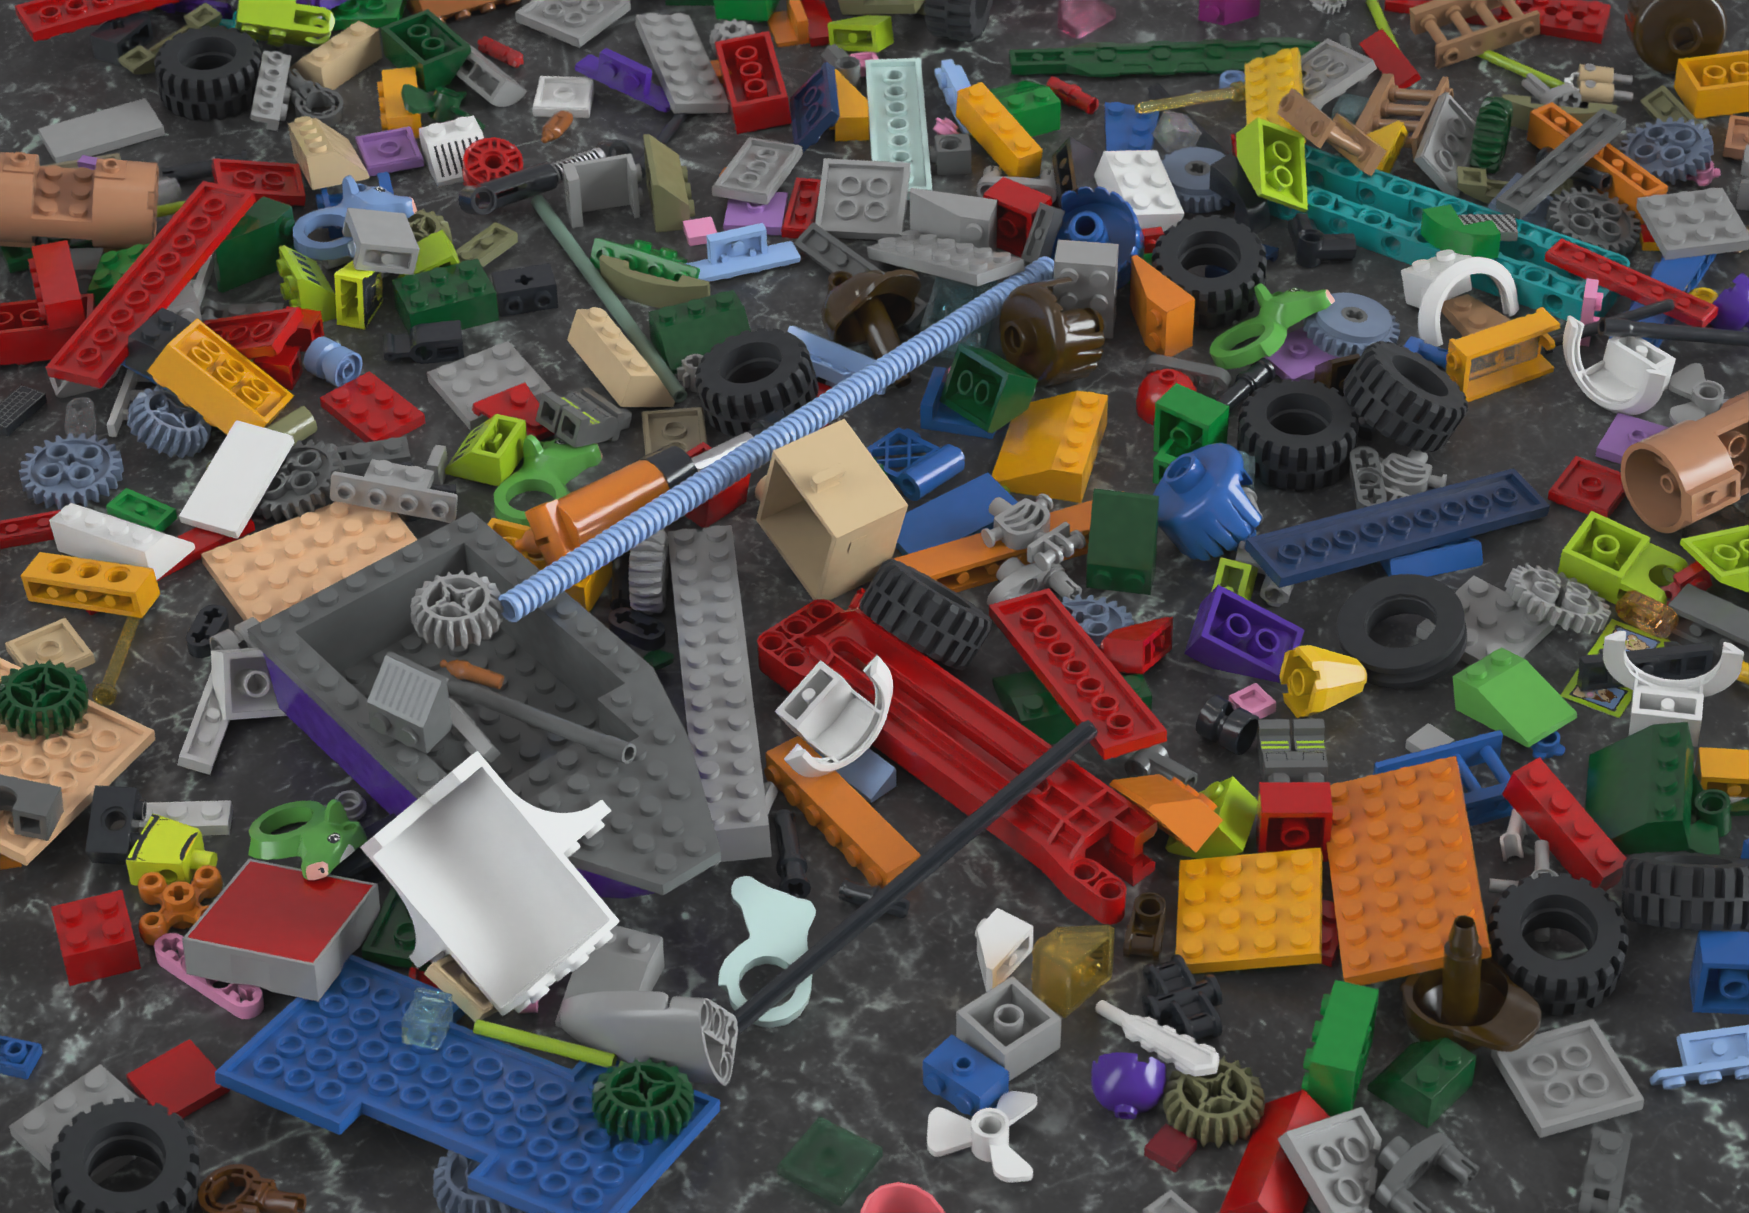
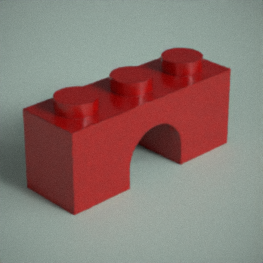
M299 308L304 317L296 327L295 333L284 344L283 350L273 357L262 356L253 359V363L287 390H293L303 373L300 352H306L309 345L315 339L324 336L321 311Z

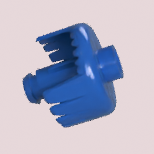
M1087 186L1078 188V194L1075 191L1065 192L1061 195V207L1065 211L1063 223L1057 233L1050 258L1054 261L1058 240L1119 244L1117 290H1119L1131 279V257L1138 255L1143 259L1145 250L1144 235L1132 206L1127 201H1124L1118 193L1114 191L1109 193L1107 189L1101 186L1094 189L1095 192Z
M1209 444L1191 453H1185L1177 457L1167 467L1163 478L1153 495L1159 496L1158 527L1184 555L1191 559L1210 560L1208 553L1213 557L1222 556L1224 552L1218 543L1228 551L1237 552L1240 541L1246 542V538L1256 536L1255 528L1258 527L1262 519L1260 513L1250 502L1240 485L1253 484L1252 479L1243 468L1244 461L1242 455L1229 444Z

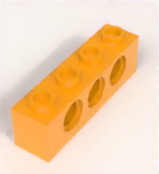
M39 552L21 574L28 601L143 618L160 596L153 568Z

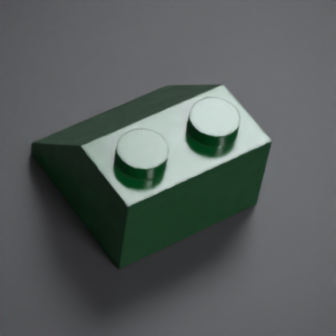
M1447 1037L1431 1042H1413L1368 1084L1367 1090L1428 1129L1472 1086L1476 1055Z

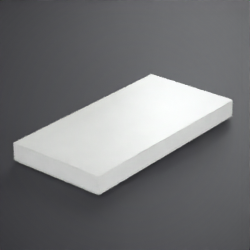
M236 420L180 513L181 523L238 539L293 446V436Z

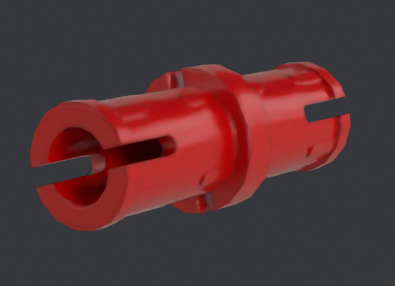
M1052 76L1046 83V86H1049L1055 95L1062 99L1063 103L1069 107L1073 105L1092 115L1099 106L1097 98L1084 93L1081 87L1075 84L1069 85L1055 76Z

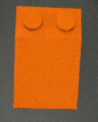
M1138 255L1132 256L1130 307L1145 346L1156 354L1169 357L1192 347L1195 298Z

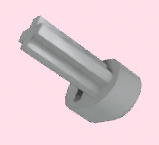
M1532 73L1527 74L1526 79L1522 80V86L1539 99L1540 104L1546 105L1553 102L1557 106L1578 108L1581 103V94L1569 84L1550 89Z

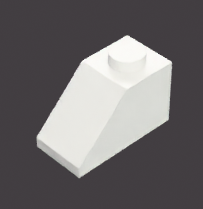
M999 908L988 918L982 919L975 931L977 956L986 992L1004 982L1033 951V926Z

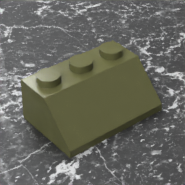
M643 134L646 183L655 231L683 230V221L690 220V217H695L694 201L691 197L686 165L681 166L679 154L650 134Z

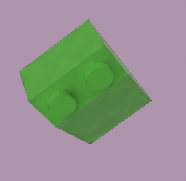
M1502 647L1453 676L1455 709L1495 731L1500 730L1503 735L1528 748L1577 718V712L1526 659Z

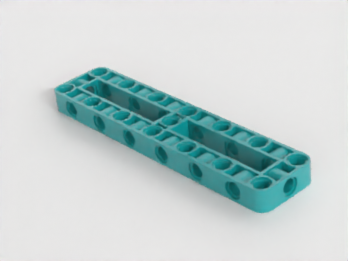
M1305 144L1308 210L1301 212L1267 199L1270 215L1289 221L1296 214L1307 213L1308 217L1313 219L1317 230L1323 234L1353 233L1356 238V246L1412 265L1417 260L1433 258L1437 252L1442 251L1431 245L1420 233L1423 209L1451 204L1457 215L1503 214L1377 169L1370 176L1362 172L1348 159ZM1515 218L1518 229L1517 240L1500 241L1498 258L1492 259L1503 265L1511 274L1516 285L1519 304L1535 310L1543 307L1552 316L1567 321L1568 316H1572L1579 321L1581 320L1586 279L1544 261L1545 252L1561 238L1626 267H1630L1629 260L1621 254ZM1483 273L1470 275L1473 288L1501 297L1497 285L1488 275ZM1598 285L1597 292L1603 293L1601 311H1594V316L1601 318L1608 313L1621 295Z

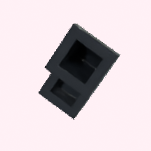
M1229 153L1211 164L1209 189L1235 203L1234 219L1237 221L1236 223L1239 225L1243 223L1251 229V233L1254 232L1255 234L1270 226L1271 216L1268 201L1257 196L1237 157Z

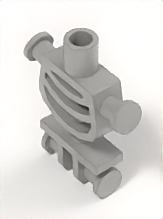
M1411 450L1407 457L1396 453H1391L1386 459L1379 457L1387 497L1386 502L1428 491L1429 487L1435 489L1446 486L1447 475L1443 474L1442 477L1431 475L1432 465L1426 463L1428 454L1421 450ZM1368 481L1366 484H1367V485H1370V484H1374V483ZM1373 497L1368 498L1370 503H1373Z
M1043 493L1036 497V502L1024 498L1015 505H1011L1001 497L995 498L989 506V513L994 516V528L991 530L985 528L981 531L982 539L989 548L993 547L998 540H1001L1010 549L1021 550L1027 548V561L1031 564L1035 562L1042 571L1049 570L1050 564H1059L1063 561L1064 557L1073 555L1074 549L1085 547L1086 540L1078 530L1070 533V524L1067 522L1050 531L1049 511L1053 509L1054 504L1052 499Z

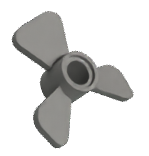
M1692 363L1670 378L1668 389L1691 400L1689 403L1674 406L1670 409L1669 418L1673 425L1685 420L1697 421L1720 410L1721 406L1729 400L1723 399L1725 391L1722 385L1715 381L1705 380L1704 369L1700 363Z

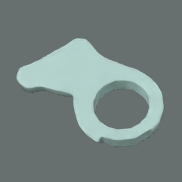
M750 876L735 879L731 887L732 901L743 913L750 938L740 944L724 960L719 971L718 986L727 992L730 1005L735 1011L747 1001L739 987L740 981L747 971L763 964L777 965L786 969L808 951V931L816 914V909L811 901L799 899L785 892L770 888ZM812 974L796 987L790 1000L781 1006L769 1009L753 1024L774 1028L787 1025L799 1017L810 999Z

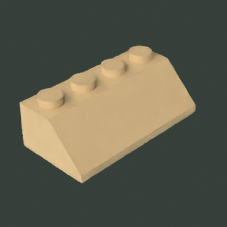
M309 116L299 117L294 120L295 122L288 123L293 155L312 190L340 185L343 182V178L351 175L355 181L369 179L366 168L346 137L317 118Z
M597 307L577 309L567 341L619 406L673 407L675 401L662 381L648 365V362L635 349L634 345L621 332L620 328L607 315V312Z

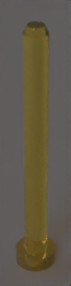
M1241 81L1232 82L1230 87L1141 102L1135 105L1134 109L1138 114H1145L1230 98L1235 102L1243 101L1246 97L1245 85Z
M127 616L103 681L98 683L92 692V697L98 704L111 705L114 703L117 696L115 685L141 618Z

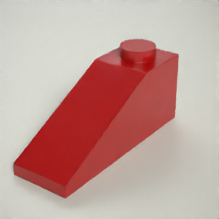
M1163 617L1115 629L1104 637L1100 650L1118 672L1143 674L1172 650L1173 617Z

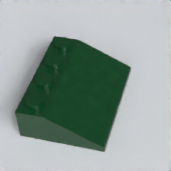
M1032 670L992 678L993 686L1004 712L1048 744L1058 743L1077 727ZM1119 672L1146 706L1152 710V694L1143 675Z
M1688 722L1654 724L1589 755L1585 810L1623 855L1690 850L1694 748Z

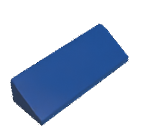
M1467 537L1380 561L1388 576L1416 574L1428 577L1481 566L1483 564L1481 542Z

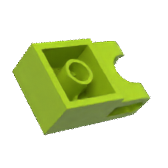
M238 0L235 29H238L241 33L245 32L255 41H267L272 46L293 44L318 48L330 40L335 19L329 9L296 4V0ZM322 16V17H324L327 21H325V20H323V19H320V18H316V17Z
M1591 511L1562 550L1557 574L1563 572L1567 578H1575L1578 583L1587 584L1590 590L1597 591L1598 597L1605 598V600L1644 618L1655 620L1662 615L1667 605L1665 591L1657 585L1667 586L1674 582L1673 575L1689 565L1682 557L1650 543V537Z

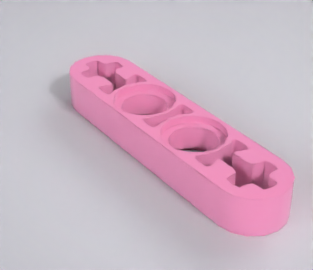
M168 933L155 941L154 950L157 963L162 968L234 1016L241 1019H251L260 1015L263 1011L264 1000L260 987L230 983L225 988H214L212 985L218 980L187 974L182 941L184 936L177 933Z

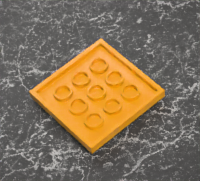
M1321 848L1180 860L1175 955L1179 954L1182 956L1192 974L1322 963L1323 857Z

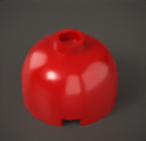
M1160 369L1148 374L1139 384L1137 391L1136 411L1139 417L1146 423L1153 425V421H1155V402L1176 383L1197 392L1190 377L1174 369Z

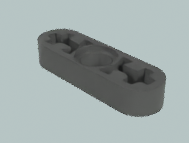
M1160 354L1149 356L1142 368L1143 378L1156 371V368L1158 370L1174 369L1180 372H1188L1194 378L1192 382L1197 392L1212 398H1219L1229 389L1232 381L1230 374L1221 367Z
M1366 446L1354 448L1350 452L1349 470L1356 508L1360 509L1386 502V491L1377 451ZM1362 462H1366L1368 467H1362ZM1371 480L1375 483L1367 485L1362 484L1360 481ZM1373 497V503H1370L1368 498Z

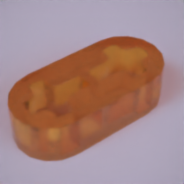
M1637 591L1626 592L1615 605L1616 613L1621 620L1658 638L1668 637L1679 624L1677 613L1672 608Z

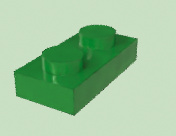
M125 488L106 505L108 515L159 532H163L177 519L175 508L128 488Z

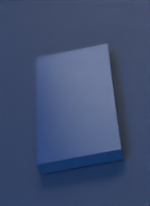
M987 472L906 512L896 548L902 555H907L981 533L985 528L991 530L994 528V516L989 513L991 502L997 497L1003 498L1011 505H1015L1018 502Z

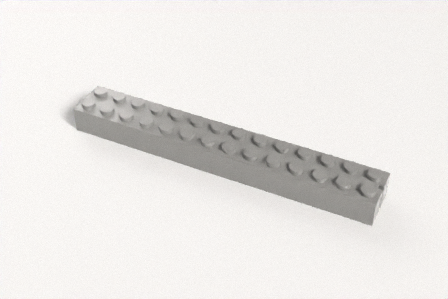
M715 525L703 528V532H697L696 529L668 531L687 732L721 849L720 862L772 857L732 525Z

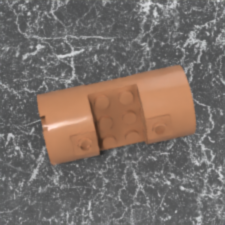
M0 152V246L32 248L36 244L37 237L92 240L93 247L104 248L106 253L112 250L128 249L136 244L144 245L151 243L156 237L158 163L107 158L97 159L95 170H90L86 167L77 169L61 168L56 165L46 167L40 166L38 154Z
M1749 390L1727 400L1720 410L1697 421L1685 420L1626 449L1621 461L1623 488L1634 511L1648 526L1658 532L1673 533L1739 501L1741 496L1749 493Z

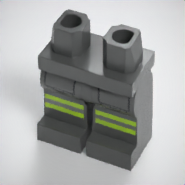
M583 388L581 393L574 391L566 397H559L552 391L542 393L536 421L551 432L557 433L558 437L576 448L607 440H618L620 431L629 428L632 413L625 408L619 409L613 405L611 398L605 394L599 395L590 388Z
M1289 719L1258 720L1256 746L1263 782H1327L1328 763L1325 750L1324 719H1293L1291 744Z

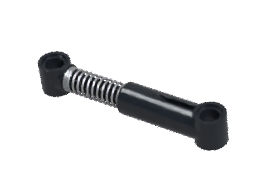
M602 140L591 151L588 150L587 152L558 160L552 164L543 162L478 185H468L460 191L458 203L465 213L487 215L493 212L494 209L556 189L560 182L564 183L562 164L611 157L613 148L616 151V156L631 153L633 157V150L630 144L624 140ZM477 194L480 196V204L478 206L475 203Z

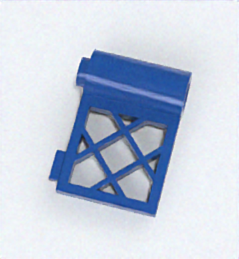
M898 427L866 448L872 457L885 456V459H877V463L883 464L889 480L898 485L903 494L912 501L921 499L962 472L965 468V457L958 447L946 444L940 448L921 439L919 433L908 428L903 430ZM899 440L906 443V445L891 446ZM914 453H927L924 456L912 457ZM907 454V457L890 458V455ZM906 467V468H904L903 470H901V471L898 472V473L895 472V471H893V470H891V469H889V468Z

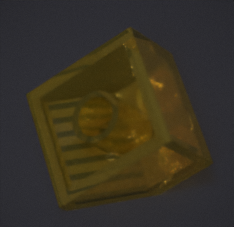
M1110 925L1056 927L1046 937L1039 938L1032 949V993L1050 1009L1064 1018L1068 1017L1112 978L1114 928Z

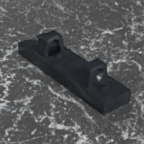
M1677 641L1664 642L1665 647L1625 651L1629 660L1641 671L1658 678L1670 680L1691 679L1706 674L1712 668L1714 653L1710 642L1680 645ZM1599 649L1600 654L1580 656L1577 685L1581 691L1626 687L1619 683L1607 670L1603 660V649Z

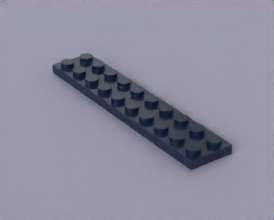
M1513 468L1246 538L1244 549L1277 587L1282 588L1545 517L1548 515L1550 505Z

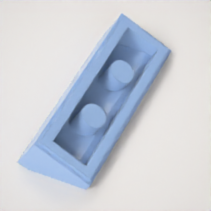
M812 747L822 758H826L814 747ZM870 748L852 763L836 770L842 778L870 803L896 787V769Z

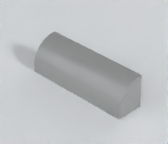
M472 46L470 54L456 74L491 104L499 107L510 106L518 102L527 93L525 88Z

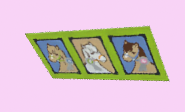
M1611 619L1588 655L1600 654L1599 649L1604 648L1605 636L1617 631H1626L1625 651L1665 647L1664 642H1669L1670 640ZM1578 668L1561 693V696L1620 718L1632 700L1633 690L1627 687L1581 691L1577 685Z

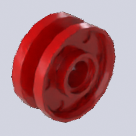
M496 137L482 138L473 142L466 149L463 157V184L465 187L468 185H478L523 170L524 162L521 152L509 141Z

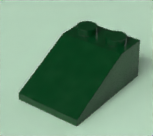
M262 197L250 207L212 253L219 292L224 293L278 271L276 260L280 259L279 246L285 245L297 251L294 248L293 241L295 221L292 206Z
M1094 488L1087 555L1086 588L1151 595L1156 572L1159 496Z

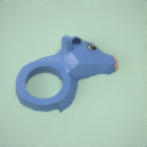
M348 175L343 178V199L340 204L310 212L296 221L293 227L294 248L297 252L317 260H334L348 255L353 258L356 252L353 237L344 236L333 242H317L309 239L307 236L315 229L321 227H343L347 208L405 213L408 218L417 211L412 197L394 195L381 186L373 187L361 183L356 184L354 178Z

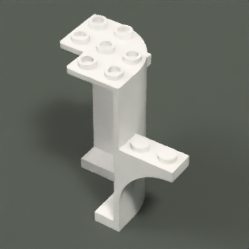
M478 751L457 766L361 846V849L395 888L409 911L416 933V946L412 955L409 956L412 962L419 968L428 961L434 963L450 954L502 1016L513 1009L520 1013L531 1003L537 1002L550 990L549 986L555 981L561 980L570 971L573 972L589 959L588 955L592 951L598 950L613 937L610 930L620 922L568 860V857L581 847L577 842L578 839L583 835L589 839L605 826L601 819L611 811L603 800H600L585 810L573 813H554L536 808L513 793Z

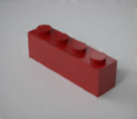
M68 241L32 246L34 258L28 259L41 321H48L50 331L80 326L85 321V315Z
M1539 757L1514 771L1502 795L1541 840L1549 842V850L1569 874L1576 880H1580L1582 877L1591 881V886L1596 889L1601 887L1607 891L1617 885L1623 876V863L1626 857Z

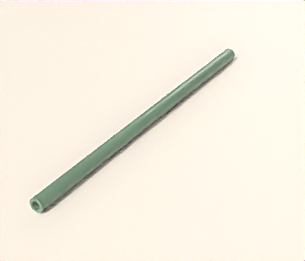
M542 195L533 197L531 204L640 355L657 374L674 401L677 403L684 401L687 398L686 390Z

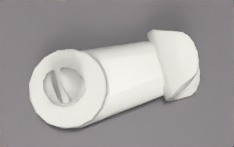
M1514 808L1507 832L1500 837L1504 862L1514 855L1524 858L1522 841L1524 836L1529 833V825Z

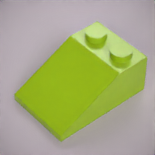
M1256 118L1236 133L1237 159L1257 196L1301 212H1306L1308 210L1304 135L1261 118Z
M1749 525L1681 539L1680 545L1719 582L1749 593Z

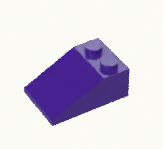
M1217 585L1200 604L1184 654L1212 669L1281 683L1279 675L1285 652L1295 650L1294 648L1300 646L1304 629Z

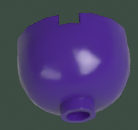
M1741 273L1732 281L1736 285L1733 288H1725L1712 303L1719 308L1717 316L1709 323L1711 327L1740 331L1745 327L1749 329V277Z
M1115 1052L1098 1056V1064L1093 1060L1091 1069V1087L1097 1101L1107 1110L1114 1112V1116L1120 1119H1135L1137 1114L1151 1110L1157 1105L1164 1093L1167 1068L1164 1063L1152 1057H1149V1064L1137 1061L1138 1054Z

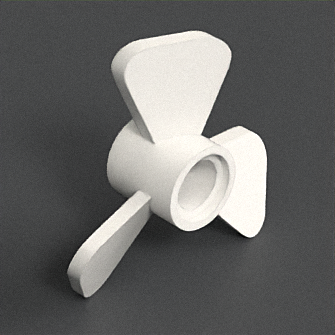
M1018 1091L1007 1092L1000 1097L996 1109H981L973 1115L971 1120L941 1107L933 1109L928 1117L927 1149L929 1153L939 1157L971 1147L975 1157L982 1161L992 1162L993 1173L999 1180L1004 1182L1030 1181L1033 1178L1032 1167L1009 1147V1126L1037 1106V1096Z

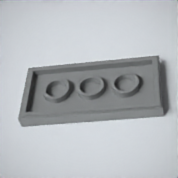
M1447 92L1441 94L1437 99L1414 161L1443 193L1458 197L1461 190L1457 188L1456 169L1457 166L1470 167L1471 145L1476 123Z
M146 98L38 128L39 136L55 163L79 160L82 155L95 156L165 135L164 126Z
M749 137L712 186V196L768 205L802 157L803 147Z

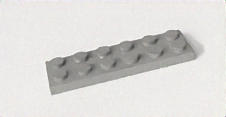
M656 13L636 15L635 26L673 113H728L729 102L690 16L682 13H674L672 15H658Z
M918 230L904 231L901 233L902 236L897 238H882L878 240V244L867 247L869 259L974 286H980L1025 271L1024 259L1013 257L1009 252L997 253L993 252L991 248H976L972 243L960 244L956 243L955 239H939L935 234H919Z

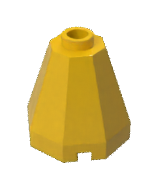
M1311 645L1298 646L1294 648L1295 650L1285 652L1279 675L1281 685L1287 684L1288 693H1283L1284 703L1297 718L1310 717L1362 692L1367 682L1366 669L1357 658Z

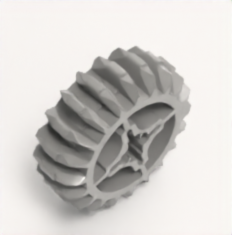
M664 529L659 530L656 534L651 535V537L630 549L628 579L630 606L632 609L645 615L661 614L666 607L669 585L668 536Z
M462 570L459 574L452 575L448 571L447 576L444 577L435 575L433 582L424 581L423 587L416 589L415 596L411 598V622L414 624L418 637L425 638L427 644L436 643L438 649L445 645H448L451 650L456 646H463L466 649L468 644L472 643L479 646L481 639H491L492 632L499 631V625L503 622V615L501 614L504 613L501 601L498 600L501 594L496 587V583H490L487 576L479 578L476 572L465 575Z

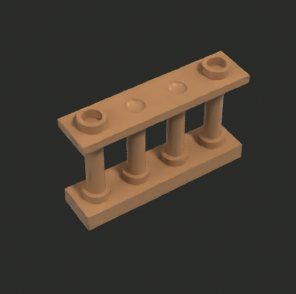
M1433 0L1410 8V29L1414 35L1427 31L1436 43L1435 61L1436 67L1439 69L1483 54L1485 51H1492L1539 35L1540 13L1536 10L1523 14L1515 3L1516 0ZM1504 5L1512 19L1498 23L1490 10ZM1479 14L1487 27L1473 32L1465 18ZM1454 23L1462 36L1447 40L1439 27Z
M1382 74L1355 126L1365 134H1369L1396 121L1403 122L1407 131L1414 133L1412 137L1407 136L1402 148H1412L1413 163H1416L1414 158L1438 97L1447 92L1453 98V89L1449 88L1448 77H1442L1436 90L1398 88L1395 85L1394 74ZM1398 100L1430 101L1428 106L1394 104ZM1390 115L1421 117L1420 121L1386 118Z
M1293 88L1280 101L1277 114L1315 146L1321 148L1326 141L1362 172L1370 176L1373 175L1387 151L1348 119L1338 113L1333 119L1329 118Z

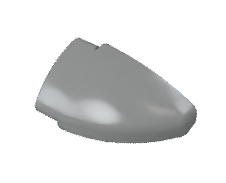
M656 991L593 992L571 996L562 1000L560 1013L561 1027L568 1035L585 1047L616 1054L617 1060L626 1063H633L635 1058L639 1062H646L650 1057L654 1063L665 1060L667 1067L678 1066L679 1073L687 1074L688 1081L692 1085L694 1083L727 1085L731 1078L738 1033L737 1019L733 1014L708 998L674 996L669 1008V996L665 992Z

